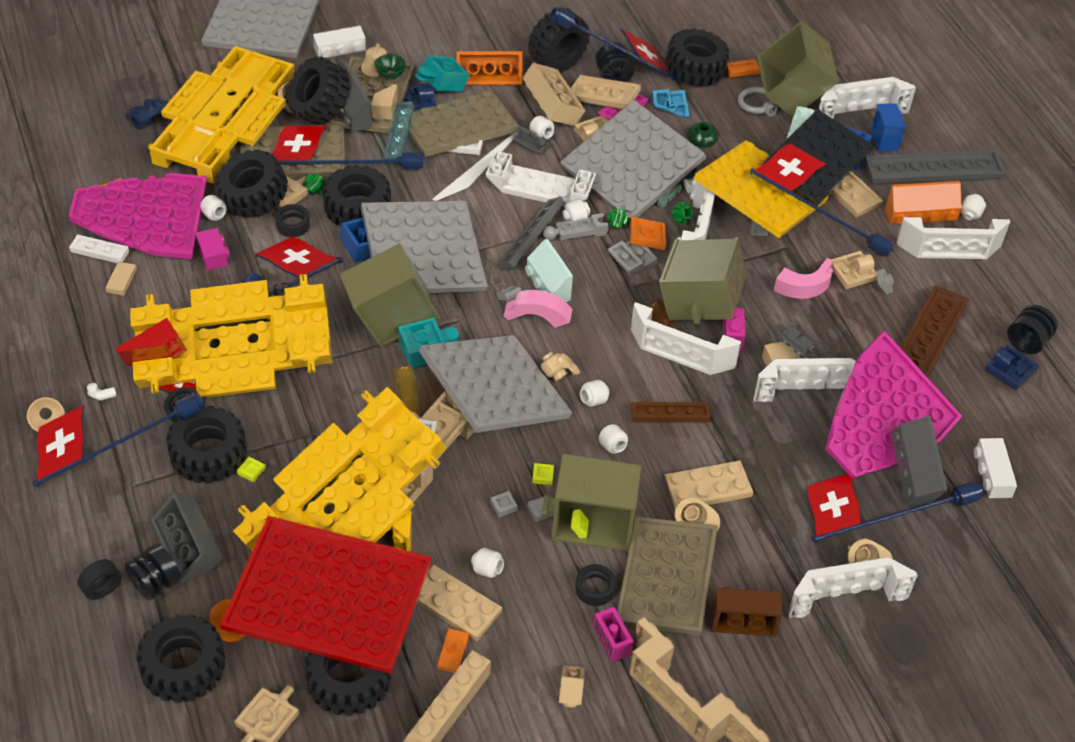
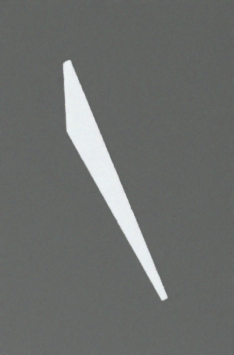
M514 132L432 200L437 201L468 188L490 165L495 151L502 152L517 133Z

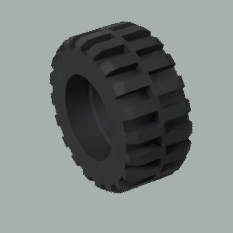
M563 8L574 14L576 24L589 30L588 24L570 9ZM547 12L543 18L538 20L537 25H534L533 32L529 35L528 52L537 64L557 69L562 73L564 70H569L571 66H574L582 58V54L587 50L586 46L589 44L590 34L575 26L567 30L552 22L549 18L550 13Z
M692 28L691 30L684 29L674 34L669 41L665 57L666 68L673 77L683 81L685 84H693V86L713 85L720 81L725 74L730 56L729 48L724 40L722 41L718 35L715 36L712 32H706L703 29L697 30V28Z
M321 56L313 57L304 61V64H301L298 67L299 69L294 72V77L290 80V87L287 90V101L291 112L295 116L314 125H323L335 119V116L341 112V108L345 106L346 98L348 99L349 95L348 90H350L349 77L345 69Z
M254 149V151L246 150L245 153H238L234 158L228 159L227 163L221 167V171L218 172L216 179L217 192L227 205V209L234 215L245 218L246 216L249 218H254L256 215L262 216L265 212L268 211L269 213L272 211V208L277 207L280 204V200L284 199L288 188L286 174L276 157L267 151L262 150L261 152L258 149ZM256 179H261L255 185L249 188H244V186L249 182Z
M354 165V167L346 166L342 170H336L335 174L332 173L328 177L323 187L326 216L335 225H340L341 227L343 222L363 218L361 212L362 203L391 202V187L388 179L381 172L379 173L378 170L370 169L369 166L360 167L359 165ZM351 196H365V197H367V198L362 199V200H351V199H347L348 197H351Z
M207 406L201 412L185 420L182 417L177 418L176 422L171 424L170 430L167 432L166 443L172 467L175 468L179 475H183V478L189 481L193 479L195 483L204 481L206 484L212 483L215 480L218 482L222 481L224 477L233 475L234 470L237 471L242 465L241 463L245 461L247 445L244 428L239 418L235 417V414L230 411L226 412L224 408L218 407L216 409L214 406ZM206 438H215L223 441L220 446L209 451H197L191 448L193 444Z
M177 614L174 618H169L168 616L163 618V622L153 624L151 626L152 630H147L143 634L144 640L141 639L139 641L136 659L143 683L155 697L160 695L161 700L167 702L170 699H173L174 703H181L182 700L186 699L187 702L194 700V697L199 696L201 698L206 695V691L208 689L210 691L213 690L216 686V681L221 680L223 676L222 671L225 669L226 664L223 643L219 632L216 631V627L212 623L207 624L206 619L202 617L196 619L195 615L188 614L187 617L182 616V614ZM190 647L201 652L199 659L186 668L171 669L161 664L166 655L178 648Z
M309 652V655L306 656L305 674L309 694L312 695V699L316 704L319 705L321 703L323 710H332V714L340 715V713H345V716H352L354 712H358V714L365 713L366 708L373 709L377 706L376 701H382L385 697V692L389 690L391 674L368 668V672L356 681L339 682L331 678L328 672L334 665L342 661Z

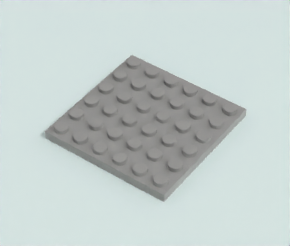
M220 0L202 38V45L224 49H233L237 46L256 53L297 58L320 0Z
M633 100L565 157L560 164L575 178L579 170L596 173L591 191L612 208L626 211L625 216H628L630 221L631 217L638 218L704 161L706 154Z
M466 201L376 202L361 204L371 258L401 243L424 280L429 293L487 290L488 286Z
M515 335L420 346L419 353L475 433L569 419L572 415L571 410Z

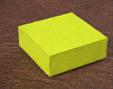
M248 457L238 468L237 474L255 483L266 470V465Z
M534 463L532 483L552 485L554 465Z
M580 509L573 510L571 528L580 539L587 538L589 520Z

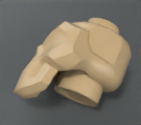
M550 352L542 358L544 360L541 364L542 371L548 378L553 377L555 381L568 374L567 371L572 375H579L581 373L579 368L564 353L553 354Z

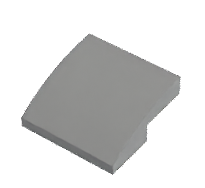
M620 241L607 249L628 274L643 271L658 263V258L647 247L631 244L630 241L627 243Z

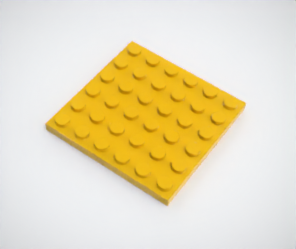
M744 141L695 174L693 178L695 181L778 238L816 210L753 173L752 175L750 174V169L760 167L769 155L748 141ZM827 196V197L818 205V207H820V206L823 205L825 202H827L829 196Z

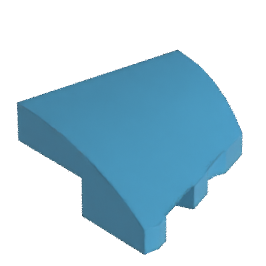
M669 89L652 91L654 108L689 118L685 90L669 92Z

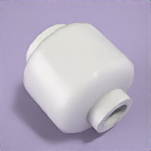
M537 116L531 121L529 131H531V134L535 133L547 140L554 133V124L543 116Z
M968 195L961 205L960 213L966 220H977L982 216L986 203L980 195Z
M215 195L206 196L200 204L202 214L212 221L222 219L227 211V205Z
M581 199L566 203L565 210L563 211L566 221H577L588 218V215H590L587 202H583Z
M602 380L587 382L583 384L580 390L582 402L590 407L606 403L609 397V388Z
M612 424L606 426L600 432L599 442L609 453L616 454L626 448L628 436L619 426Z
M487 548L480 549L473 555L471 560L475 573L489 578L500 574L504 567V560L501 554Z

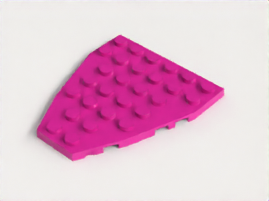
M168 173L166 177L155 178V175H152L147 180H138V177L110 181L108 182L109 185L103 187L93 185L89 188L75 190L69 212V221L103 238L154 256L182 259L193 258L196 233L198 232L201 216L200 204L204 199L207 176Z
M883 331L858 356L836 407L825 450L851 478H855L897 463L894 445L891 441V432L898 425L931 416L938 443L962 418V415L892 338Z

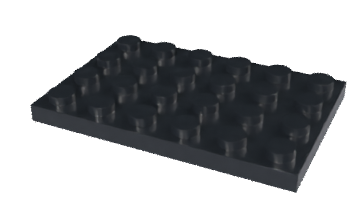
M817 109L761 165L768 162L781 148L788 144H792L827 164L817 170L803 185L793 190V192L805 200L818 206L872 150L873 144Z

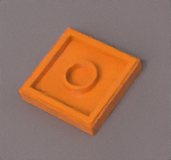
M631 217L630 243L665 250V223Z

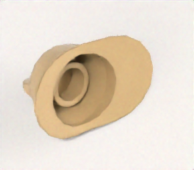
M377 43L376 47L368 48L361 69L366 76H380L376 71L375 62L378 57L387 54V51L380 47L379 43Z
M688 497L678 503L675 509L676 521L718 526L719 530L720 518L718 513L700 499Z
M860 539L848 546L849 564L888 557L893 559L891 553L886 548L868 539Z

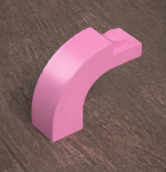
M827 258L821 267L812 274H798L784 268L776 278L774 291L797 299L812 298L822 294L829 287L834 271L832 269L833 261Z
M525 290L517 292L516 299L507 302L504 317L507 320H511L522 315L535 314L545 318L554 328L570 323L573 309L563 299L554 294L540 290Z

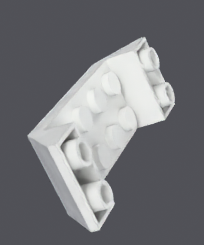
M895 77L834 85L823 95L819 110L834 118V114L873 109L877 107V104L897 103L902 114L909 113L916 87Z
M495 151L486 172V177L502 193L541 202H547L549 199L561 196L565 201L562 206L565 207L568 202L576 199L584 201L588 198L596 173L579 170L576 179L512 165V154Z
M694 179L692 187H695V189H692L690 199L693 200L692 207L701 208L700 213L702 215L698 216L697 221L699 228L696 227L695 232L683 230L682 237H678V240H706L715 194Z
M904 217L896 244L916 258L988 259L1002 246L1010 219H992L989 229L923 228L921 218Z
M635 302L631 331L640 349L709 375L735 369L741 341L725 335L722 336L718 345L702 340L693 335L651 321L653 309Z
M852 358L775 359L759 373L753 401H773L775 389L845 388L856 361Z
M889 557L808 570L794 591L788 617L802 618L809 615L813 600H818L822 597H837L841 594H855L864 590H878L882 587L888 601H903L909 598L917 578V573Z

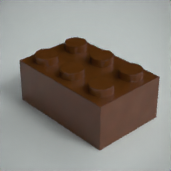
M717 587L711 610L712 632L776 637L782 617L781 592Z

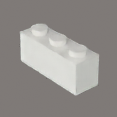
M361 26L313 34L314 48L318 57L327 58L366 50L365 36Z
M1003 438L979 439L977 447L974 448V456L978 459L979 474H982L983 488L987 491L988 498H1012L1017 484Z

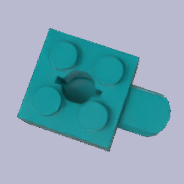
M430 55L426 56L423 66H419L415 74L417 79L429 82L436 91H450L453 93L463 92L470 76L453 57Z
M435 318L398 326V342L410 369L427 365L419 353L421 345L459 341V333L456 328L450 327L440 330Z

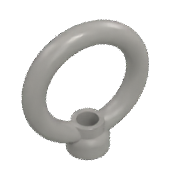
M750 87L739 94L738 104L746 112L753 114L765 113L767 116L772 117L778 110V107L772 101L770 103L766 102L763 107H752L744 102V98L749 94L760 93L765 95L764 87Z

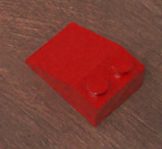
M167 317L115 349L126 366H133V362L168 357L173 359L179 358L187 351Z

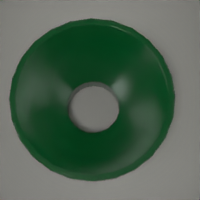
M384 54L377 58L375 68L380 76L386 79H394L404 73L405 61L397 54ZM389 70H392V71H394L395 73L388 74V73H386V72L389 71Z
M702 122L694 124L689 128L687 138L690 143L697 145V147L708 148L717 143L718 132L710 123ZM699 128H706L708 130L702 131Z

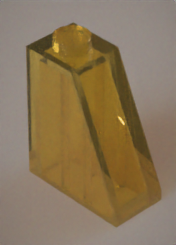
M412 365L392 368L393 393L411 413L414 411L421 417L417 382Z

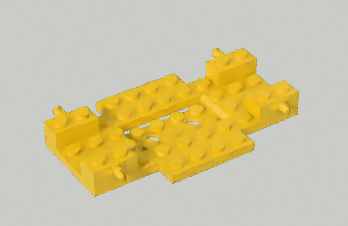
M235 46L222 62L218 61L217 68L211 75L195 71L161 111L162 117L173 121L154 143L148 145L152 164L168 169L173 161L196 168L198 176H207V182L214 184L218 172L221 171V167L230 159L229 152L239 141L254 146L285 106L286 101L284 98L278 97V90L283 84L290 83V80L293 79L295 72L294 64ZM236 92V94L233 95V96H230V95L227 94V93ZM249 93H252L250 97L246 100V102L242 105V107L233 116V118L229 121V123L224 127V123L226 122V120L231 118L234 110L241 106V102L243 101V99L247 98L249 96ZM216 112L219 113L218 116H211V115H210V114H214V113H216Z
M301 274L299 275L300 286L285 288V295L269 297L267 280L190 290L191 307L172 310L169 304L155 305L154 295L150 294L149 296L147 294L146 306L130 309L131 327L135 332V336L167 317L187 351L179 358L173 359L168 357L133 362L134 382L139 389L151 387V393L155 394L156 392L157 394L159 393V386L196 381V390L200 396L211 398L276 389L275 371L307 367L308 373H315L316 365L333 363L327 297L324 285H309L307 275ZM267 318V320L270 319L269 322L259 321L254 324L242 323L238 326H221L219 328L208 330L203 328L199 331H195V329H199V327L250 321ZM252 334H256L259 337L255 343L248 342V337ZM213 339L220 341V345L217 348L210 347V342Z
M388 387L375 398L368 391H364L366 395L362 393L361 397L368 404L357 415L361 422L348 435H345L335 423L331 424L273 478L285 493L271 507L263 502L255 511L250 512L245 505H242L243 510L239 508L238 512L245 519L233 531L252 551L268 516L376 543L392 528V525L398 522L415 506L402 491L429 465L434 469L437 468L435 463L439 466L440 461L436 458L447 447L428 426L426 427L404 406L402 401ZM362 453L364 454L361 458L356 459L354 461V464L346 472L341 473L338 479L330 487L325 488L323 494H321L315 501L310 502L308 504L307 509L302 511L305 508L304 505L308 503L323 487H325L339 472H341L355 457L361 455ZM358 475H364L366 478L365 482L361 485L355 484V478ZM330 503L334 504L335 510L330 514H326L324 512L325 506Z

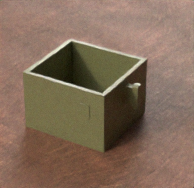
M803 21L797 23L785 34L780 33L778 35L779 39L757 56L766 98L792 117H794L797 106L806 108L834 85L839 84L829 42Z
M735 237V239L674 240L659 280L668 320H693L694 324H700L701 320L733 319L746 278L739 237Z
M401 243L340 274L355 312L381 348L398 340V326L435 318V320L441 318L424 280Z
M563 454L556 497L552 498L550 495H544L541 513L543 516H547V514L554 516L551 540L629 551L641 465ZM580 509L589 520L587 538L580 539L572 530L573 510Z

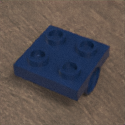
M427 83L408 86L401 106L403 114L436 106L432 85Z
M148 99L143 102L144 105L129 109L130 112L125 114V116L139 130L153 122L152 116L160 113L168 104V101Z
M1007 345L1005 348H999L993 359L986 365L985 371L1017 391L1037 371L1039 365Z

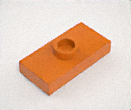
M756 59L728 62L726 72L729 78L760 74V67Z
M448 628L437 669L453 673L458 670L463 661L470 633Z

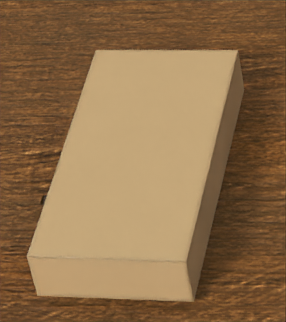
M118 262L105 288L106 292L125 295L137 270L136 265Z

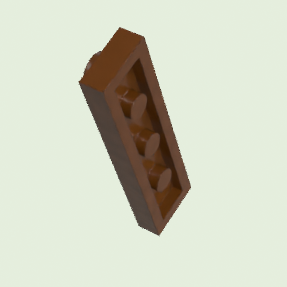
M709 402L631 403L632 422H710L711 419Z

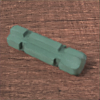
M677 183L657 200V205L664 208L667 203L681 192L682 185Z

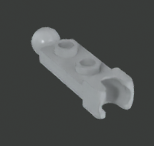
M603 213L593 214L589 218L577 221L556 223V228L548 226L544 229L543 236L548 240L554 239L556 235H559L561 240L595 235V237L604 236L608 232V223H603Z

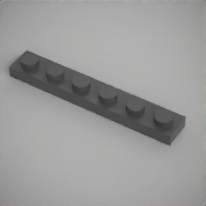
M561 196L549 199L497 264L500 270H511L518 265L517 262L526 255V251L535 243V239L543 233L545 226L561 210L560 207L565 202Z

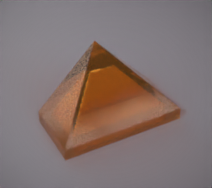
M658 298L647 305V307L653 309L651 321L658 322L667 327L674 322V320H668L666 308Z

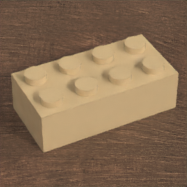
M532 63L523 80L527 84V88L531 90L533 97L540 104V108L544 110L550 121L575 126L584 114L585 109L560 72L554 68Z

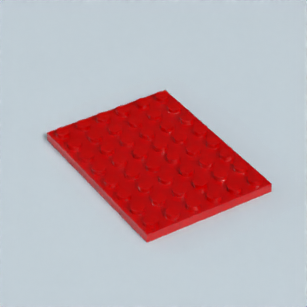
M268 516L220 626L222 630L391 674L428 574L432 557Z

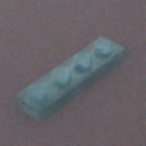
M412 102L396 104L383 157L384 160H399V156H402V152H404L414 110Z

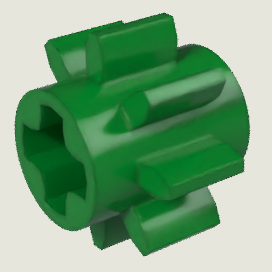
M309 173L304 179L307 182L305 187L314 195L317 191L322 193L325 180L317 173L314 175Z
M678 202L677 206H673L671 215L675 219L674 222L687 224V220H692L693 210L690 204Z
M614 208L613 212L608 211L606 220L610 221L609 226L622 229L623 225L628 224L629 217L625 216L626 211Z

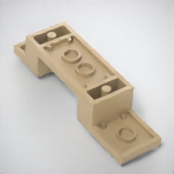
M446 390L420 418L437 422L435 434L443 441L447 448L458 436L468 440L474 433V430ZM429 465L426 468L425 475L419 474L402 491L412 502L419 497L433 480V467Z
M644 617L637 622L634 645L637 649L633 651L629 674L697 742H717L724 735L732 742L770 741L766 733L758 729L752 723L749 716L739 711L730 698H726L722 693L701 708L699 702L695 698H691L685 692L683 686L669 676L668 670L670 669L674 650L671 640L664 637L657 627Z

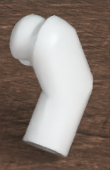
M96 383L87 385V394L94 399L105 400L116 397L114 387L101 390L98 389Z

